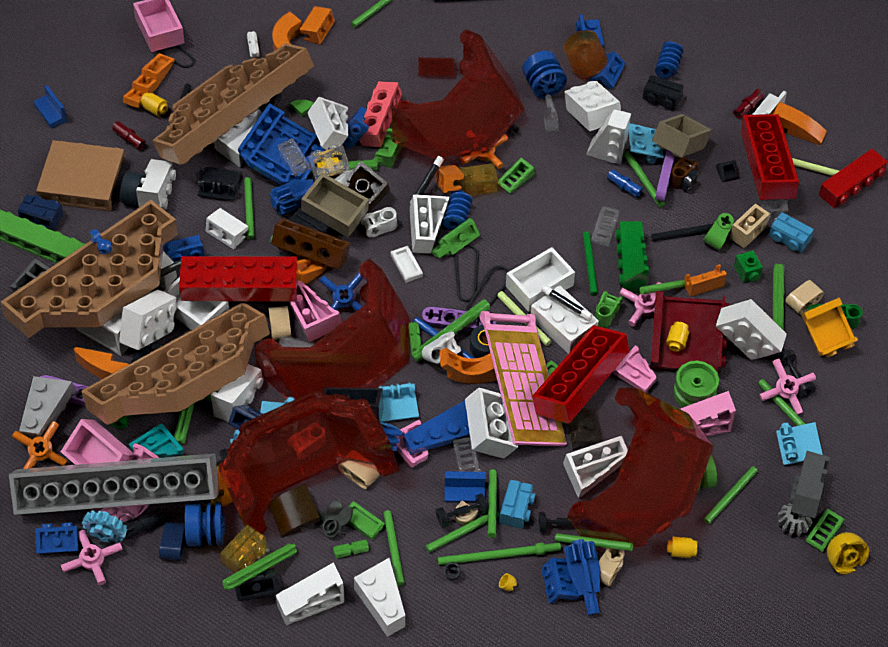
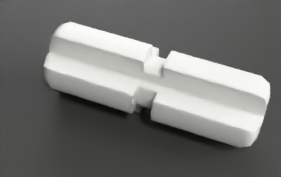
M248 32L247 39L250 56L258 58L260 54L256 32Z

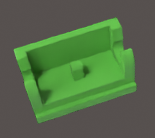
M388 128L386 132L394 136L386 134L382 147L375 153L374 159L377 160L378 165L392 168L404 143V131Z

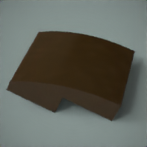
M306 484L289 490L268 502L281 538L301 532V527L320 521Z

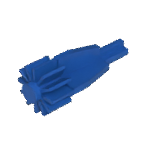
M313 179L292 181L271 189L269 195L272 198L270 201L272 207L276 208V213L279 212V215H283L301 208V199L313 185Z
M584 539L575 540L570 546L564 548L568 572L578 595L584 596L587 615H595L600 613L596 593L600 592V566L595 543L593 541L585 542Z

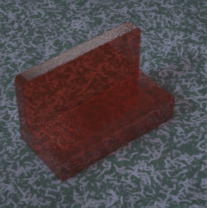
M419 56L418 75L453 76L454 57Z

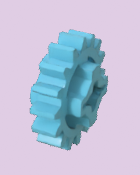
M87 512L82 521L83 528L87 529V533L99 538L102 542H122L127 533V526L122 524L123 521L119 520L116 516L109 515L108 512Z

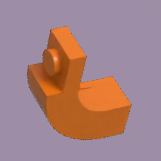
M291 12L282 16L273 28L274 51L285 43L290 44L293 38L301 34V20Z
M447 348L440 350V365L443 369L447 370V378L466 384L489 383L497 380L491 353L480 358L470 359L461 357Z

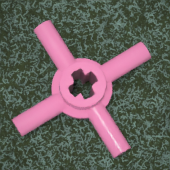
M624 288L621 289L619 293L621 296L635 302L636 312L628 321L631 326H635L642 316H650L655 311L656 292L640 294L638 296Z
M780 359L772 361L779 380L776 383V388L759 394L761 400L764 401L780 395L790 400L797 415L803 413L796 395L799 392L800 385L816 380L815 374L810 373L796 379L786 374ZM785 384L787 386L791 385L792 388L789 390V388L785 389L784 386Z
M81 530L78 532V537L83 549L80 552L79 558L62 564V571L64 573L83 566L87 570L93 571L98 585H103L106 583L100 567L104 557L121 551L122 546L119 542L100 549L96 545L90 544L85 530Z

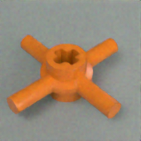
M467 130L465 135L475 145L473 152L460 159L462 164L464 165L477 158L480 161L490 160L498 169H501L504 164L494 155L495 147L507 141V135L503 134L491 140L487 137L478 138L472 130Z
M52 421L43 437L30 439L18 431L13 433L12 438L28 446L30 458L23 469L33 468L37 461H43L47 458L61 466H66L68 460L53 452L50 439L59 427L58 423ZM42 444L45 450L37 453L36 446H41Z

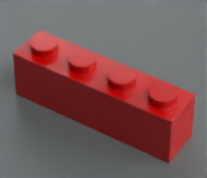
M870 149L823 182L820 187L819 196L833 208L840 204H845L848 198L856 196L862 188L870 186L876 178H881L886 173L888 161L874 149Z

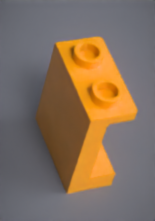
M840 297L801 314L819 356L825 355L826 358L837 354L836 349L843 347L846 350L855 346L853 342L858 340L857 336L854 337L840 306L843 305Z

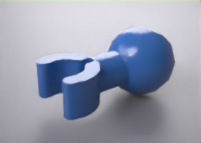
M97 229L89 232L93 237L91 241L97 244V249L101 254H109L112 251V243L109 240H103Z

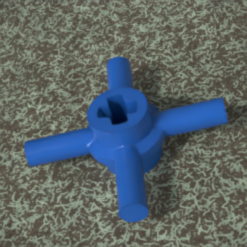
M358 272L348 285L339 286L323 276L319 282L333 292L332 298L334 303L330 307L338 310L339 307L351 306L364 317L368 310L355 301L354 289L365 276ZM340 293H347L348 299H340Z

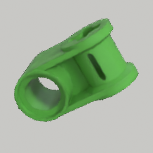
M728 213L720 214L709 229L703 242L720 250L734 224L733 217Z
M607 291L603 292L595 313V318L599 320V327L606 328L610 326L621 307L623 297H615L608 294Z

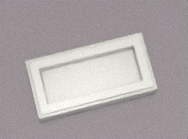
M408 246L391 251V257L405 283L423 277V272Z

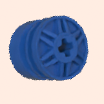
M551 51L534 53L527 58L522 66V73L529 82V86L536 97L547 98L554 96L567 83V76L555 54Z
M216 502L215 512L212 510V503L207 504L206 512H202L200 503H186L185 537L187 547L201 546L203 537H207L209 546L213 545V537H216L217 546H223V539L226 533V518L222 502Z

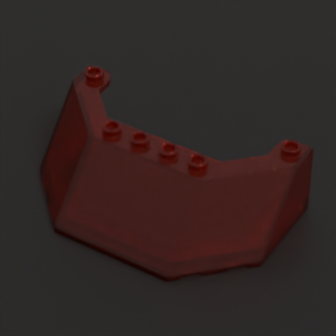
M466 29L460 34V42L463 44V59L459 63V71L465 76L443 100L422 104L402 100L395 104L392 108V142L434 159L437 156L442 157L444 160L446 156L471 155V152L476 151L486 153L495 146L524 112V106L510 75L480 34Z
M370 258L362 263L359 268L360 275L367 281L360 289V298L365 305L312 347H282L273 339H264L255 346L257 368L262 370V377L286 399L288 397L294 398L296 404H301V408H305V406H317L319 408L324 387L378 388L408 364L409 315L383 269Z
M636 387L618 388L615 401L620 406H628L635 415L632 424L636 429L615 484L593 500L574 503L567 519L582 537L633 543V547H642L648 543L647 539L656 533L661 534L672 526L671 522L680 516L684 518L690 513L711 456L713 445L689 413Z
M314 390L243 423L239 429L240 433L237 439L233 440L227 451L228 455L224 463L221 462L218 468L245 529L252 540L266 532L267 525L263 516L274 495L347 460L374 465L381 476H389L400 471L390 441L368 401L360 398L359 400L349 399L348 396L339 394L327 395L319 390Z

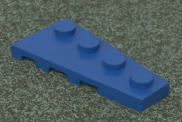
M465 400L404 434L402 440L410 455L470 438Z

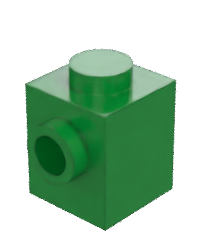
M752 250L736 255L734 268L742 282H754L760 279L763 267L755 252Z

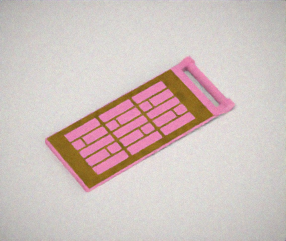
M481 311L480 321L484 325L513 444L565 446L567 442L561 421L536 414L532 395L549 377L536 329L535 315L489 313V311ZM490 321L526 323L528 326L490 324Z

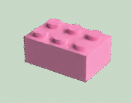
M143 0L133 3L135 19L151 52L185 43L183 27L169 0Z
M90 419L80 420L61 450V453L75 465L133 460L135 457L131 450L97 421Z

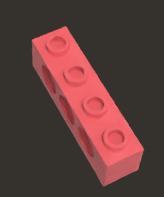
M378 81L364 115L366 118L364 123L369 126V129L359 139L361 146L382 147L387 134L386 130L390 127L402 97L398 82Z

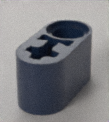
M165 523L159 549L160 559L181 561L186 540L185 524Z

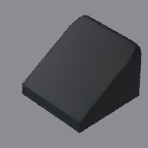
M736 160L715 165L721 181L739 178Z

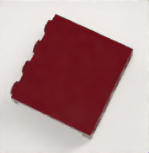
M656 291L650 369L678 371L687 362L702 361L711 365L720 374L721 367L725 368L726 356H722V349L726 350L727 338H723V333L716 327L721 308L729 306V303H725L726 296L723 295L722 300L667 297L664 296V291ZM675 322H683L689 326V336L685 349L679 352L670 350L666 345L670 328Z

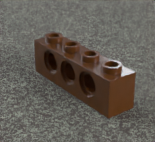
M284 218L275 224L271 242L272 245L277 246L281 250H288L297 256L307 257L313 262L326 264L332 269H340L346 264L351 244Z

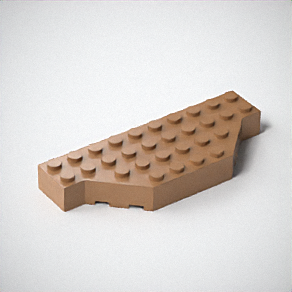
M285 43L273 53L266 54V58L258 60L252 58L243 61V65L233 66L232 64L226 66L173 104V113L169 117L170 125L167 126L163 133L152 140L160 157L180 165L185 164L192 156L202 152L203 148L208 144L214 143L219 136L229 132L231 127L241 123L246 116L256 112L258 107L268 103L273 96L280 94L285 87L295 83L296 79L307 74L314 67L307 48Z
M148 201L100 234L103 240L106 239L112 243V251L109 254H101L97 249V244L89 241L2 300L1 306L4 317L28 338L44 327H101L121 313L123 307L142 298L160 285L163 246L178 235L176 219L154 201Z
M242 302L82 390L87 411L109 425L125 415L178 412L188 408L193 403L204 399L207 395L220 390L221 387L236 381L245 374L254 343L270 334L265 315Z

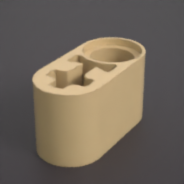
M808 280L792 291L785 302L801 315L807 311L809 306L817 304L823 298L824 291L811 280Z
M288 306L270 307L269 318L272 340L291 338Z
M352 451L338 465L343 475L363 489H367L380 476L377 467L355 451Z

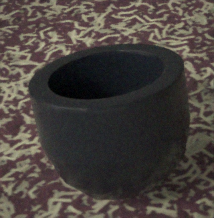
M450 562L445 566L444 573L448 579L455 580L459 578L461 569L457 563ZM448 570H449V571H452V572H456V573H458V574L455 575V574H451V573H447V572H448Z

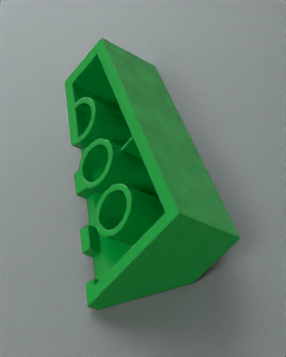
M620 221L619 229L615 230V239L619 240V244L616 246V253L620 255L617 264L618 270H621L619 285H622V288L632 293H640V287L647 285L649 273L647 255H645L646 246L644 243L642 221Z

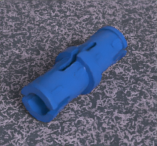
M614 169L608 173L607 179L618 185L621 190H626L636 198L642 193L643 188L632 182L628 176L625 177Z

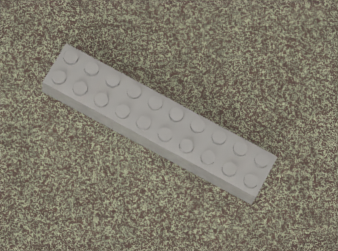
M215 453L17 469L9 474L14 515L215 499L220 494Z

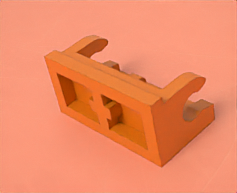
M314 6L300 28L302 34L309 35L305 36L304 40L321 45L335 22L332 10Z
M456 165L439 167L436 172V185L444 193L462 188L460 185H453L454 180L464 179V174Z
M716 265L713 271L694 277L686 274L684 276V287L689 296H695L723 287L727 274L725 270L720 272L721 265Z

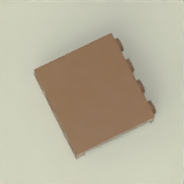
M53 140L36 190L37 195L48 201L55 200L63 206L111 212V197L121 164L126 162L124 149Z

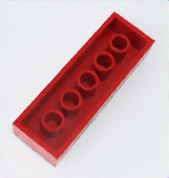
M779 114L743 115L741 135L759 200L796 199L799 180Z
M181 256L179 281L181 301H297V257Z
M593 325L532 395L536 414L570 424L630 352L627 334Z

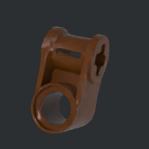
M686 156L679 158L671 170L670 186L675 189H681L685 177L691 170L697 171L699 162H693L687 159Z

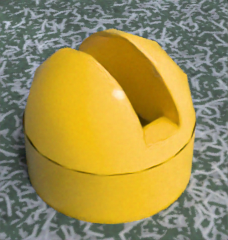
M506 573L499 581V588L508 592L513 591V586H517L516 578Z

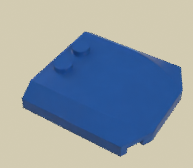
M269 103L240 144L238 152L249 167L280 185H285L292 181L306 180L326 149L321 147L316 133L313 134L284 117V111Z

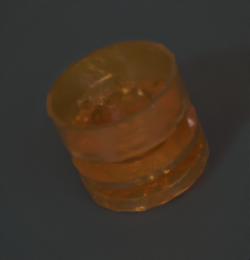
M591 30L579 31L571 35L564 43L563 50L575 75L586 78L598 74L605 68L608 58L595 32Z

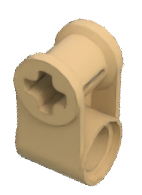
M607 548L599 560L600 582L609 587L623 566L624 550Z

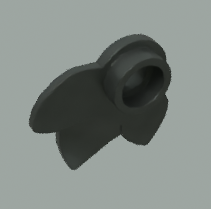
M335 499L327 512H318L320 521L316 523L323 529L327 537L335 538L341 533L342 527L350 522L353 508L351 506L344 508Z

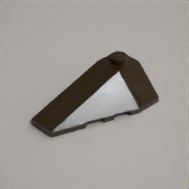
M362 161L356 165L346 179L345 186L369 199L367 213L390 191L388 182ZM330 227V231L339 239L344 236Z

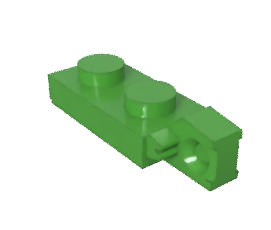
M469 218L438 241L439 245L432 249L434 257L440 258L443 255H453L480 236L473 219Z

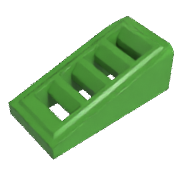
M520 158L496 183L511 194L535 174V168L523 158ZM511 177L514 178V179L516 180V182L514 183V182H513L511 179H509V178H511ZM507 181L512 186L509 188L504 182Z
M827 508L805 542L823 553L845 519ZM828 519L834 524H836L835 527L827 523L825 520ZM824 525L830 530H832L831 533L823 529L821 526ZM817 531H820L826 536H828L827 539L817 534ZM813 537H816L817 539L824 542L823 545H820L814 540H812Z

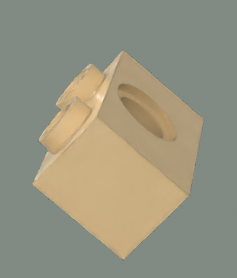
M754 204L732 225L730 239L745 248L767 228L770 213Z

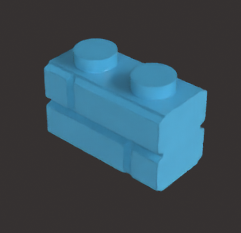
M781 212L772 224L769 236L776 242L784 243L791 250H797L802 253L810 243L814 229Z
M515 480L509 481L500 512V524L512 525V527L522 529L524 523L529 522L531 510H528L529 504H534L536 493H533L532 484L520 483Z

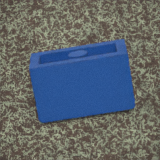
M615 51L603 55L599 58L588 80L589 82L601 80L608 89L613 88L626 63Z
M46 85L44 86L46 95L34 100L33 103L49 127L53 128L66 122L67 119L64 106L49 86Z
M445 471V502L460 503L464 501L465 503H476L475 495L482 493L485 497L486 472Z

